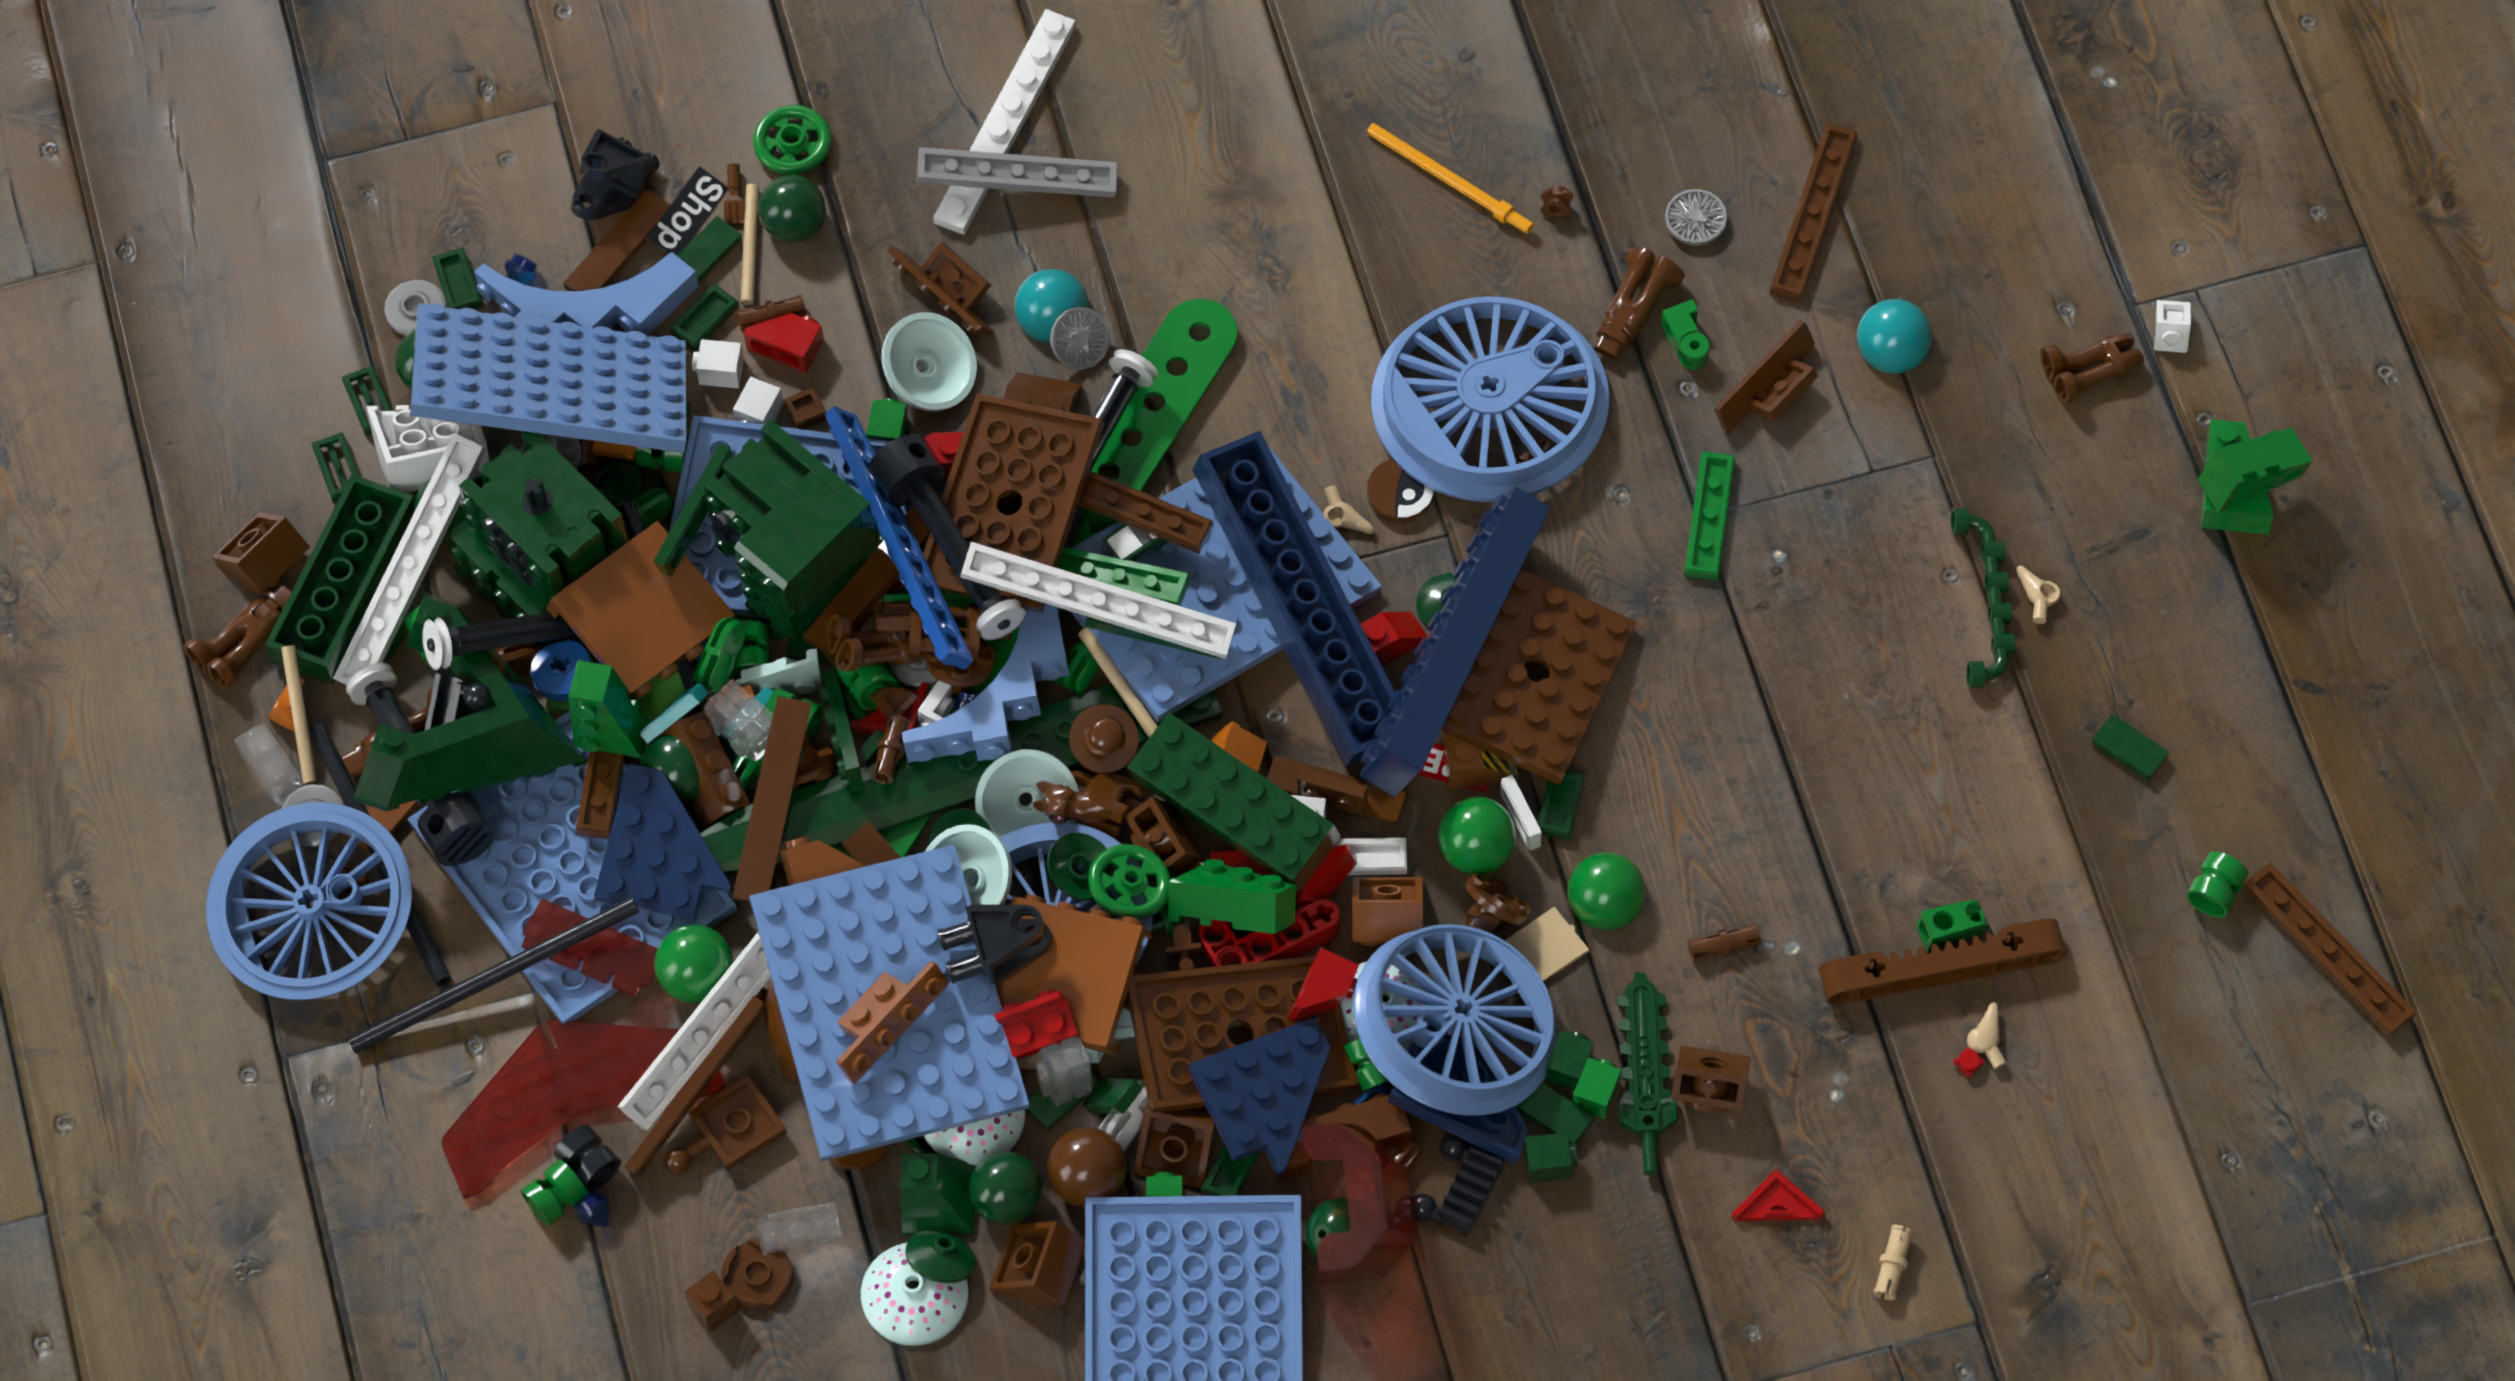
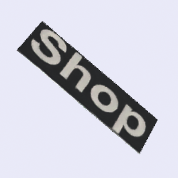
M699 166L650 232L647 239L666 253L670 254L672 252L677 256L686 247L727 190V186Z

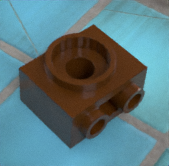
M1150 797L1124 816L1133 830L1130 832L1133 845L1141 846L1156 854L1167 867L1170 878L1173 876L1177 878L1190 871L1195 860L1200 862L1206 861L1174 806Z
M1681 1045L1671 1099L1684 1101L1688 1106L1705 1112H1724L1730 1109L1742 1111L1751 1057Z

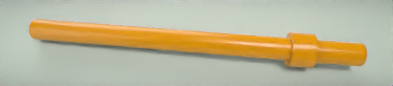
M1372 123L1367 130L1368 135L1491 211L1495 219L1503 224L1508 222L1526 234L1532 231L1534 223L1514 211L1515 207L1504 200H1496L1379 125Z

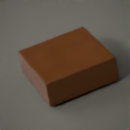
M814 387L783 399L784 406L796 429L803 430L827 420L825 417L827 412Z

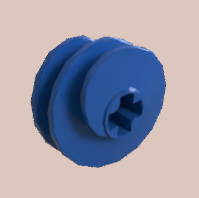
M572 640L550 644L541 649L531 663L530 672L537 692L548 700L556 702L569 701L568 696L578 660L591 662L587 649L579 642Z

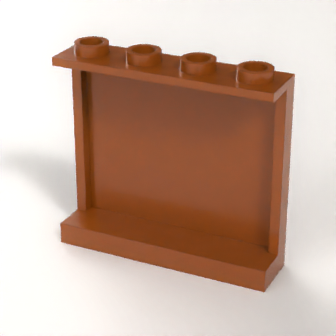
M658 521L552 597L546 608L554 619L560 615L600 664L613 666L628 688V698L631 700L634 697L637 701L645 697L653 689L651 684L661 678L663 681H666L680 669L677 665L687 658L691 662L701 655L705 648L703 645L708 642L712 630L719 620L724 617L734 618L736 616L685 554L673 576L671 575L670 577L659 571L654 563V559L668 533Z
M1027 894L1025 899L1013 896L1011 905H1030L1039 910L1044 923L1049 927L1053 935V942L1051 948L1044 955L1001 984L995 985L1002 1011H1004L1003 1007L1009 1003L1017 1001L1026 1003L1036 999V995L1042 991L1055 989L1070 998L1081 1036L1065 1044L1117 1056L1120 1041L1114 1037L1143 939L1151 940L1152 934L1143 927L1142 921L1132 917L1124 916L1122 921L1111 919L1109 913L1097 909H1091L1089 914L1078 911L1079 907L1066 902H1058V905L1054 906L1046 904V899L1036 895ZM1024 916V917H1022V918H1020V919H1035V918L1032 917V916ZM1044 933L1031 943L1030 946L1040 944L1044 938Z

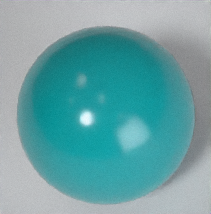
M1044 269L1031 274L1020 285L1014 302L1015 316L1022 330L1031 338L1045 343H1050L1051 329L1056 319L1064 311L1074 307L1089 308L1088 295L1082 283L1072 274L1060 269Z
M1887 299L1874 304L1864 313L1857 328V345L1863 359L1873 368L1886 373H1904L1916 368L1926 358L1932 344V329L1927 316L1918 306L1902 299Z

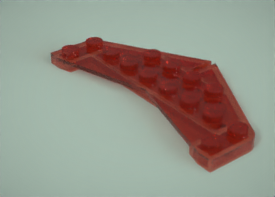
M546 1020L557 1045V1049L551 1050L539 1023L442 1138V1149L463 1199L482 1192L495 1182L494 1178L570 1119L594 1109L618 1106L680 1029L567 1022L563 1025L561 1021ZM720 1071L700 1097L711 1096L726 1088ZM688 1081L684 1084V1086L680 1089V1091L676 1094L675 1097L679 1095V1093L682 1091V1089L685 1087Z

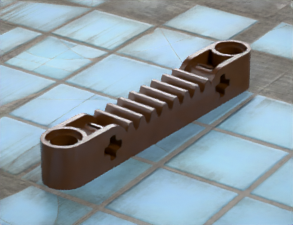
M2047 918L2006 926L1997 933L1996 938L1991 933L1987 934L1986 943H1982L1977 936H1974L1971 946H1968L1964 939H1960L1958 948H1954L1950 941H1948L1944 951H1941L1936 944H1933L1931 953L1927 954L1923 947H1918L1917 956H1913L1907 949L1904 951L1903 959H1899L1895 952H1891L1890 959L1879 952H1870L1828 961L1819 967V973L1827 1003L1830 1005H1843L2049 965L2065 958L2067 952L2058 920Z

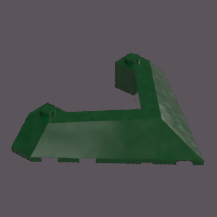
M424 593L406 647L424 652L422 633L424 623L428 619L434 622L435 619L441 618L448 630L452 626L459 627L474 623L457 603ZM495 649L460 654L458 657L452 654L450 669L454 675L472 684L482 683L486 685L491 692L490 704L485 709L478 710L479 712L416 734H410L379 723L353 800L384 811L398 809L400 804L416 800L420 804L444 798L446 793L461 790L462 793L513 782L516 781V778L525 776L530 778L556 771L557 767L570 764H573L574 767L586 765L588 760L577 747H574L572 740Z

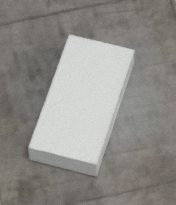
M1513 775L1502 778L1500 782V796L1527 849L1531 851L1541 847L1542 832Z
M1406 838L1339 839L1337 841V846L1348 844L1357 856L1358 863L1348 875L1407 874Z

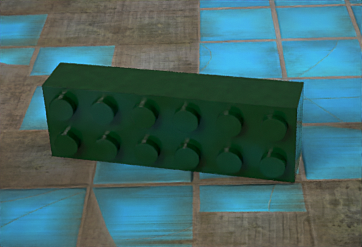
M353 474L350 476L265 643L271 663L284 667L281 647L295 645L299 673L332 685L334 684L335 679L333 677L414 514L415 499L413 495Z
M1169 712L1127 767L1134 780L1271 874L1280 876L1283 881L1296 884V891L1298 892L1301 891L1341 837L1333 823Z

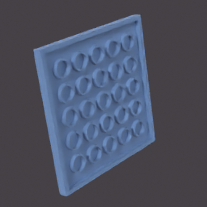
M1301 1195L1085 1198V1381H1303Z

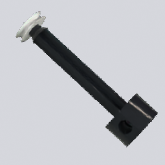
M1117 349L1114 351V357L1109 360V365L1116 374L1112 375L1110 384L1091 417L1101 418L1105 424L1089 471L1092 470L1132 397L1138 391V386L1151 387L1154 382L1153 379L1158 377V371L1149 360L1133 351ZM1022 500L1019 506L1017 507L1015 513L1019 511V509L1021 508L1023 502ZM1077 510L1064 546L1066 548H1070L1083 524V519Z
M916 433L897 437L885 444L871 459L869 470L889 504L895 507L912 504L915 506L979 608L978 613L981 616L977 620L976 629L981 632V637L985 640H995L1011 633L1022 623L1026 615V611L1021 607L1020 601L1016 599L1005 600V596L1000 595L996 588L960 577L969 550V544L935 492L944 479L945 471L925 437Z
M549 612L459 627L452 626L449 630L441 618L435 619L434 622L428 619L424 623L422 633L425 656L429 665L434 670H438L440 666L445 669L450 667L452 654L458 657L460 654L577 636L561 615L554 619Z
M387 663L370 664L352 675L347 682L346 691L353 703L369 707L378 723L410 734H416L393 695L397 676L390 665ZM462 791L446 793L444 798L425 802L428 808L420 815L417 826L438 863L444 866L465 864L479 857L494 841L496 833L494 826L474 794L470 792L462 793Z

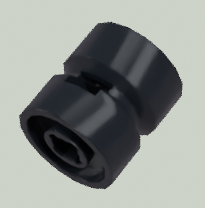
M584 1124L574 1128L559 1142L554 1151V1156L566 1163L572 1171L574 1170V1173L583 1183L586 1190L591 1192L601 1188L617 1173L621 1166V1160L609 1146H601L602 1139L589 1125Z

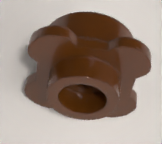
M1555 185L1541 192L1540 198L1543 200V205L1540 207V212L1543 215H1562L1566 217L1573 213V207L1570 206L1573 194L1567 188Z

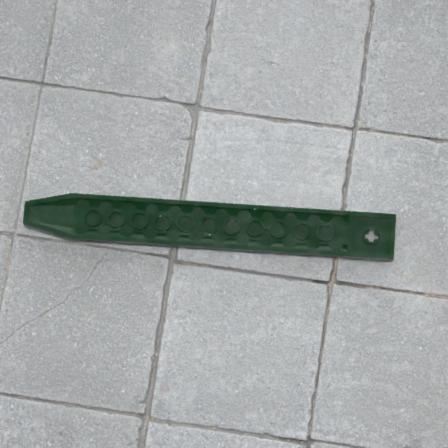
M1112 684L1040 708L1041 715L1033 716L1026 720L1007 721L1012 751L1022 749L1043 751L1056 757L1068 769L1080 766L1069 749L1070 728L1076 717L1091 706L1107 704L1125 711L1136 725L1138 746L1145 744L1149 737ZM1213 690L1172 715L1193 728L1222 718L1223 711ZM1153 718L1157 726H1159L1162 720L1157 723L1156 720ZM976 750L961 755H947L924 762L915 761L908 763L907 755L904 753L903 757L898 760L894 780L891 784L888 782L887 784H880L872 779L871 774L875 765L873 763L860 768L865 790L851 793L849 780L841 781L840 775L795 789L791 794L779 851L787 849L785 842L809 836L810 842L820 840L835 848L841 846L845 840L866 822H869L880 833L975 801L979 780L985 770L995 760L978 761ZM753 804L742 807L701 832L725 874L738 873ZM779 851L775 867L783 865Z

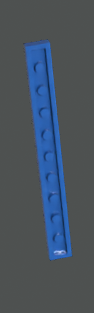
M833 406L825 414L831 427L830 433L837 440L842 451L841 456L850 467L853 474V482L860 489L863 497L870 502L872 516L877 520L880 536L883 537L888 548V556L895 563L900 573L899 579L909 592L911 605L918 612L923 622V630L930 637L935 647L934 653L943 664L953 665L965 670L973 662V658L901 507L889 504L870 473L869 464L875 453L857 415Z

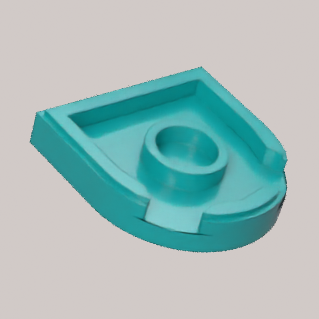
M697 683L693 688L686 690L667 706L662 715L659 717L655 716L641 730L640 735L647 743L651 742L698 705L708 694L707 690L701 683Z

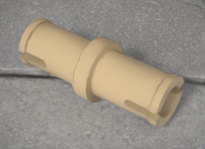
M1902 1225L1891 1226L1885 1254H1881L1879 1264L1882 1266L1873 1294L1880 1298L1882 1293H1885L1883 1299L1886 1300L1896 1299L1902 1271H1906L1908 1266L1906 1256L1914 1231L1907 1227L1905 1232H1902L1904 1227Z

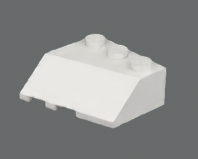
M396 405V411H379L378 406H366L377 456L390 488L405 493L419 490L423 483L432 478L453 433L487 448L480 425L410 416L409 405ZM486 450L473 479L482 476L480 468L489 461L488 450Z

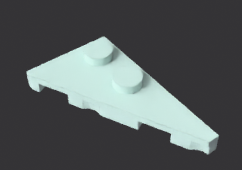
M817 649L807 650V659L800 661L784 657L772 663H765L742 670L741 679L727 682L723 693L751 685L754 695H757L766 686L772 691L780 688L787 692H796L798 694L813 693L815 690H819V687H823ZM704 687L708 692V694L705 696L706 699L716 695H720L712 691L711 689Z

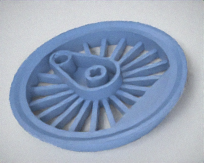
M1474 297L1459 300L1435 309L1410 325L1393 341L1382 357L1374 376L1371 393L1372 418L1378 437L1388 455L1410 477L1424 486L1447 496L1478 502H1496L1501 494L1507 496L1515 486L1529 495H1534L1557 485L1578 470L1595 450L1604 432L1609 412V388L1606 374L1598 355L1583 335L1566 321L1542 307L1526 301L1506 297ZM1492 318L1490 352L1488 356L1484 355L1474 319ZM1500 319L1517 321L1503 352L1497 353ZM1466 321L1477 359L1472 357L1450 327L1451 325ZM1526 325L1541 330L1527 345L1516 348ZM1441 331L1464 363L1428 337ZM1552 336V337H1553L1554 339H1556L1558 342H1555V341H1553V340H1548V339ZM1417 346H1420L1451 369L1419 359L1410 354ZM1571 354L1577 364L1564 367V357ZM1404 366L1443 380L1403 378L1399 371ZM1584 376L1586 388L1555 386L1561 380ZM1414 391L1443 392V393H1438V394H1433V395H1428V396H1423V397H1419V398H1418V397L1416 396V394L1414 393ZM1540 398L1586 401L1583 413H1579L1540 400ZM1445 405L1432 413L1427 411V408ZM1529 409L1573 423L1575 427L1566 436ZM1456 414L1442 429L1438 426L1437 423ZM1518 417L1525 420L1558 445L1544 453ZM1467 421L1468 424L1456 448H1454L1448 438ZM1511 425L1534 459L1516 464L1506 426ZM1476 427L1482 429L1479 467L1468 466L1462 458ZM1497 429L1508 466L1491 468L1487 467L1490 430Z

